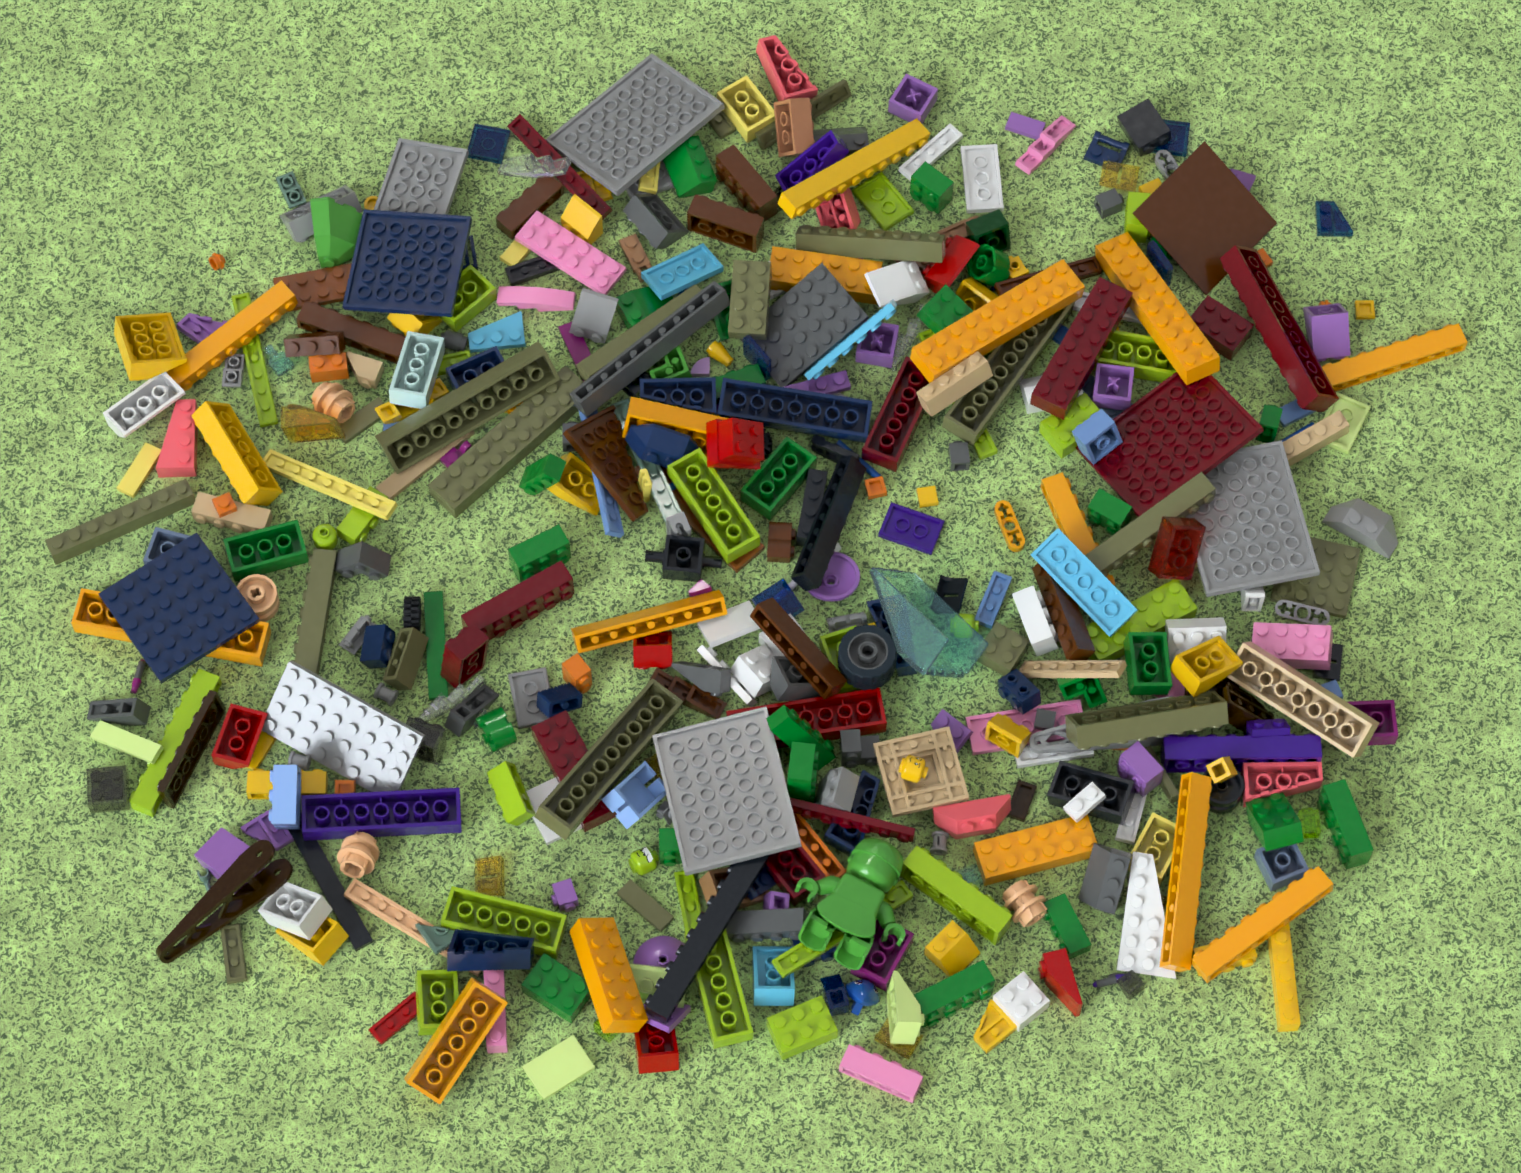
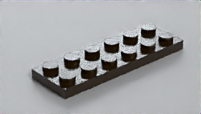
M209 690L208 694L204 696L199 711L195 713L190 728L184 734V740L175 751L174 759L167 766L164 778L158 783L157 791L165 804L170 808H175L226 711V707L215 691Z

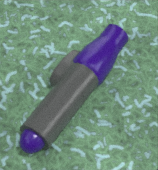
M1113 973L1108 975V978L1096 980L1092 985L1095 988L1122 983L1131 979L1130 973Z

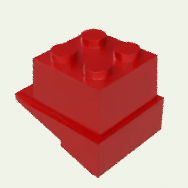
M729 418L726 420L715 419L706 423L707 467L760 469V462L764 460V426L762 422Z

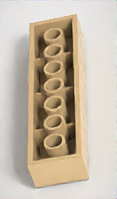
M1253 642L1242 643L1236 655L1244 663L1228 675L1227 678L1351 757L1355 758L1362 755L1380 724L1378 721Z

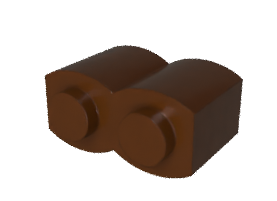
M769 521L767 562L790 563V557L794 558L795 546H791V540H795L796 529L792 528V523Z

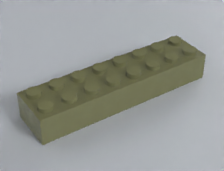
M1216 691L1204 692L1195 697L1190 694L1065 715L1066 736L1080 750H1089L1093 746L1107 747L1111 743L1125 744L1129 740L1135 739L1137 741L1147 740V737L1153 736L1162 738L1166 734L1171 733L1179 735L1189 730L1202 731L1203 728L1207 727L1220 728L1222 725L1229 724L1227 701Z

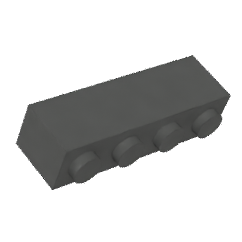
M804 908L736 911L726 927L727 936L737 943L744 942V940L761 942L763 939L781 941L782 938L799 940V932L809 913Z

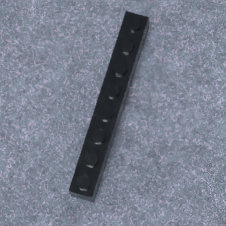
M853 455L838 459L792 573L791 579L805 592L818 589L821 586L836 544L840 539L842 529L846 524L848 514L852 509L854 499L858 494L860 484L864 479L867 468Z

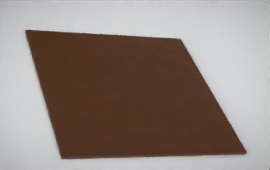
M1205 141L1133 212V215L1205 295L1228 274L1223 269V264L1220 260L1226 252L1235 245L1253 248L1277 224Z

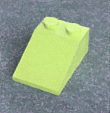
M893 971L886 991L890 1044L914 1045L916 1038L920 1036V1027L924 1025V1014H921L920 1004L899 972Z

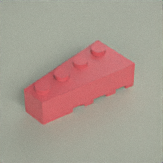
M776 35L758 40L756 53L778 101L808 97L812 99L817 96L818 88L812 85L807 74L801 71L798 67L799 64L790 57L789 51Z
M179 399L175 403L156 465L158 478L197 476L198 428L191 416L198 409L196 399Z
M1322 762L1243 763L1241 768V776L1244 780L1242 792L1243 807H1246L1245 802L1271 796L1274 793H1284L1285 797L1319 789L1323 781Z

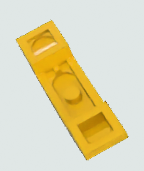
M440 378L435 381L429 404L449 393V390ZM390 401L375 408L376 413L384 424L402 421L421 410L391 404Z

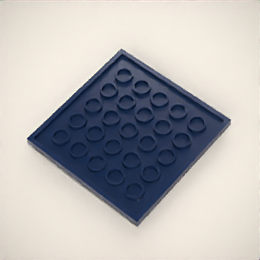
M364 209L344 296L343 309L453 317L472 217Z
M197 532L99 593L101 600L161 684L260 622L256 613Z

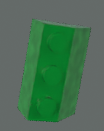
M698 135L689 137L663 159L678 198L695 196V194L701 195L713 191L717 178Z

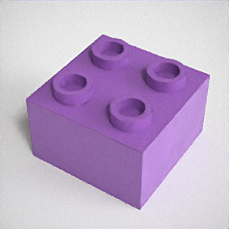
M905 74L889 100L888 112L908 122L917 118L923 123L937 101L938 88Z
M882 323L875 331L869 330L866 332L868 334L866 338L857 344L855 362L892 368L899 335V325Z
M1097 363L1092 401L1097 407L1124 411L1130 407L1134 367Z
M1137 741L1120 754L1117 772L1121 778L1134 781L1136 794L1139 793L1144 797L1161 784L1164 769Z

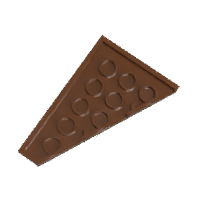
M611 405L565 430L563 435L631 521L634 522L645 516L648 508L644 502V496L639 491L637 485L638 477L636 470L632 465V458L628 456L626 450L627 442L622 437L623 431L621 430L620 420H617L614 412L616 407Z

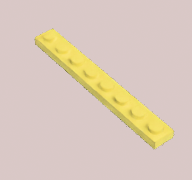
M269 449L263 458L271 472L387 521L398 506L393 500L272 449Z

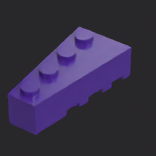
M830 130L778 172L775 177L783 191H786L842 160L849 150L842 138Z

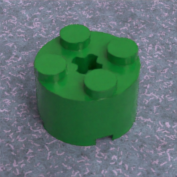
M987 244L980 245L967 263L968 274L987 286H994L997 282L1005 281L1010 275L1008 254Z
M501 706L475 719L478 727L483 730L481 734L485 744H488L492 753L513 744L517 740L511 722H508L507 715Z

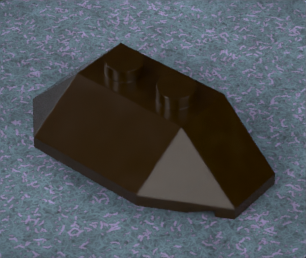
M1227 682L1224 685L1221 697L1227 701L1228 723L1236 727V729L1246 733V721L1275 719L1274 714L1267 711L1264 705L1253 695L1231 682Z

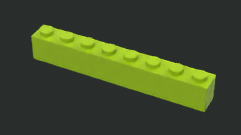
M198 669L197 673L192 675L190 687L183 692L180 706L175 708L171 723H168L165 727L163 739L157 743L162 745L163 751L154 764L147 762L145 774H141L136 791L134 790L130 795L129 801L132 809L151 817L155 816L163 800L157 791L158 783L164 778L167 766L174 759L175 751L184 740V734L190 728L195 713L199 711L204 696L208 694L209 690L218 693L222 685L220 676L202 669Z

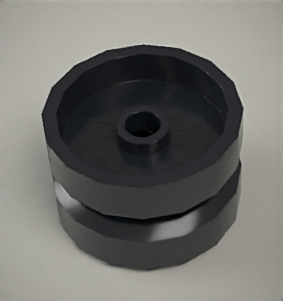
M1207 769L1203 775L1211 777ZM1236 770L1237 775L1222 783L1211 781L1212 791L1209 799V811L1216 814H1225L1233 811L1238 806L1244 789V780L1238 770Z

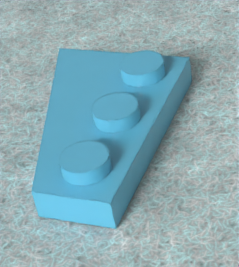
M522 311L468 333L470 353L486 351L497 346L498 350L526 347Z

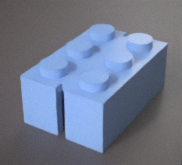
M646 761L601 799L612 813L614 811L617 813V819L626 829L637 822L666 795L664 783L660 777L647 788L644 784L656 775L655 771Z
M273 765V770H270V782H272L273 790L269 791V801L272 802V809H269V821H271V824L276 829H300L302 771L298 765Z

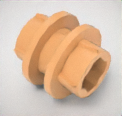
M324 382L313 392L312 404L314 405V410L317 414L323 415L324 420L327 422L344 423L353 415L355 411L353 395L348 390H344L341 384L337 382Z
M358 831L346 837L342 842L341 849L337 853L340 871L348 877L359 879L363 875L371 873L380 855L379 848L376 845L377 840L368 833Z
M1020 880L1011 885L1003 893L1002 899L1005 901L1004 907L1010 911H1015L1012 916L1013 922H1020L1023 927H1030L1044 917L1047 913V908L1043 904L1046 898L1043 895L1035 896L1038 887L1035 884L1029 885L1026 880Z

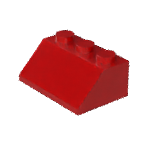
M959 235L951 238L947 237L945 239V257L943 262H932L921 271L927 287L934 293H938L945 284L950 287L980 245Z
M231 703L211 755L214 764L230 769L249 767L268 713Z

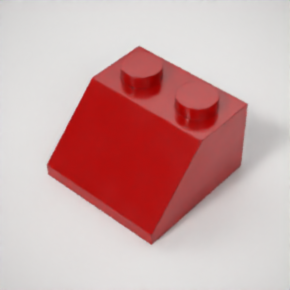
M663 631L633 639L634 668L646 670L649 667H657L659 669L671 667L672 631Z

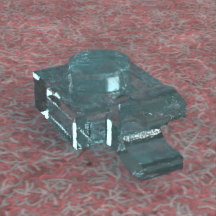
M271 344L264 348L266 350L265 354L269 357L268 365L278 377L294 368V364L286 357L283 351L277 353Z

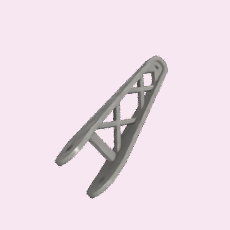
M1173 696L1162 697V698H1156V699H1150V700H1146V701H1143V702L1153 701V700H1159V699H1165V698H1171V697H1173ZM1066 724L1032 734L1029 740L1030 749L1037 754L1088 751L1080 750L1073 743H1068L1070 740L1066 736ZM1186 731L1184 734H1179L1177 736L1186 737ZM1171 733V734H1166L1165 737H1167L1168 735H1177V734H1173V733ZM1052 735H1059L1065 738L1058 745L1046 742ZM1147 737V740L1139 742L1143 747L1150 745L1151 747L1162 745L1164 737ZM1129 740L1125 744L1111 743L1107 747L1093 746L1089 750L1129 748L1137 740Z

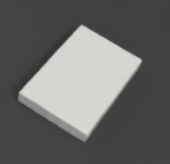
M750 601L727 609V615L697 622V626L710 648L761 629L750 617L754 610Z
M556 777L526 791L535 813L540 804L559 784ZM534 816L532 817L546 845L561 839L559 835ZM580 824L574 832L582 829V825Z

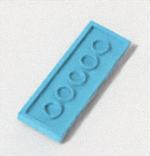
M894 299L807 370L804 376L808 380L812 377L816 380L825 371L824 367L828 366L830 368L837 362L840 354L844 356L852 350L854 342L859 344L868 335L866 332L869 330L875 331L882 324L881 320L883 318L888 320L893 316L898 305Z
M1059 528L1031 554L1110 638L1138 611Z

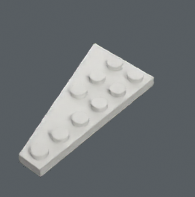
M1133 851L1117 970L1176 979L1175 971L1159 967L1165 916L1153 854Z

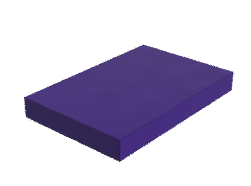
M891 502L878 537L932 555L945 520Z

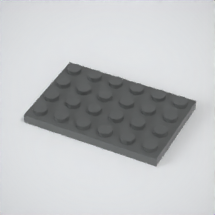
M821 263L769 307L767 340H740L780 387H784L794 383L868 320L869 317Z

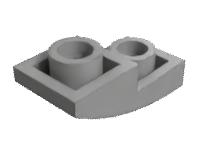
M234 354L225 359L222 387L241 388L245 354Z

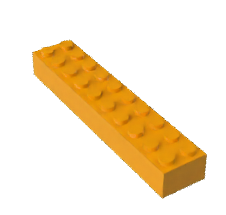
M1126 232L1096 245L1095 256L1100 267L1112 283L1133 292L1129 307L1184 383L1189 385L1220 371V356L1131 235Z
M1062 259L912 347L910 359L927 381L931 383L978 351L984 356L1082 298L1085 285L1065 260Z
M81 588L71 622L74 632L131 642L99 597L100 591ZM258 622L206 655V657L262 667L271 636L269 623Z

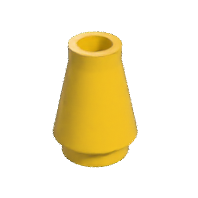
M716 340L706 350L709 357L726 367L734 360L722 343H718Z

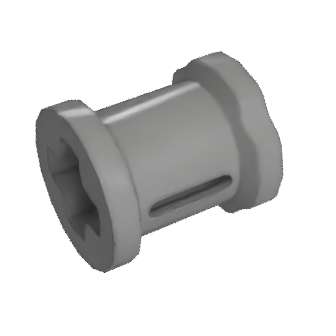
M381 682L377 686L373 697L387 702L388 706L391 707L396 701L399 691H393Z
M291 751L288 765H298L299 768L308 771L311 764V755L305 756Z
M944 831L932 832L933 846L930 848V853L946 855L948 852L946 842L949 838V833Z

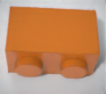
M346 352L308 356L312 383L349 379Z
M576 653L562 663L563 679L566 683H571L579 692L584 694L591 688L592 672L580 655Z

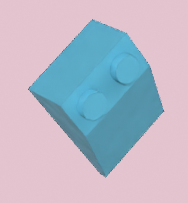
M753 946L754 1006H794V972L782 978L772 964L773 959L792 947Z

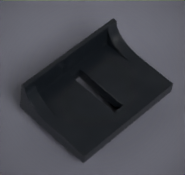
M940 575L931 609L936 614L960 613L968 579L949 578ZM945 595H958V597H945Z
M1332 643L1331 661H1336V663H1331L1330 670L1314 669L1312 678L1340 681L1343 645Z

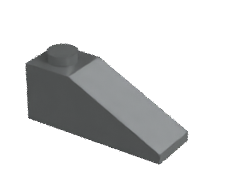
M687 661L673 662L671 665L672 668L702 691L711 692L712 696H722V693L730 692L731 668Z
M486 684L482 685L450 710L444 727L456 736H462L476 723L475 719L483 715L496 701L499 694Z
M138 698L91 701L87 720L97 722L101 720L106 723L128 726L147 725L151 707Z

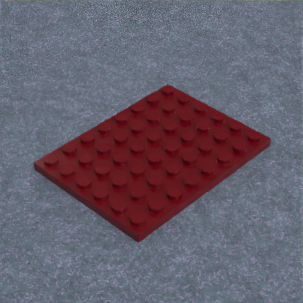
M1175 372L1113 419L1123 442L1093 465L1080 452L1078 446L1075 448L1125 503L1132 506V511L1139 517L1200 472L1204 475L1209 473L1264 430L1212 375L1186 385L1179 374Z

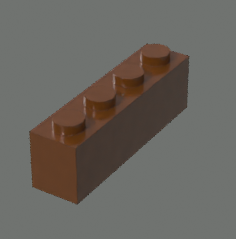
M548 172L538 177L535 184L526 188L518 199H514L505 211L499 212L496 217L497 228L513 240L536 210L543 213L564 194L563 184Z

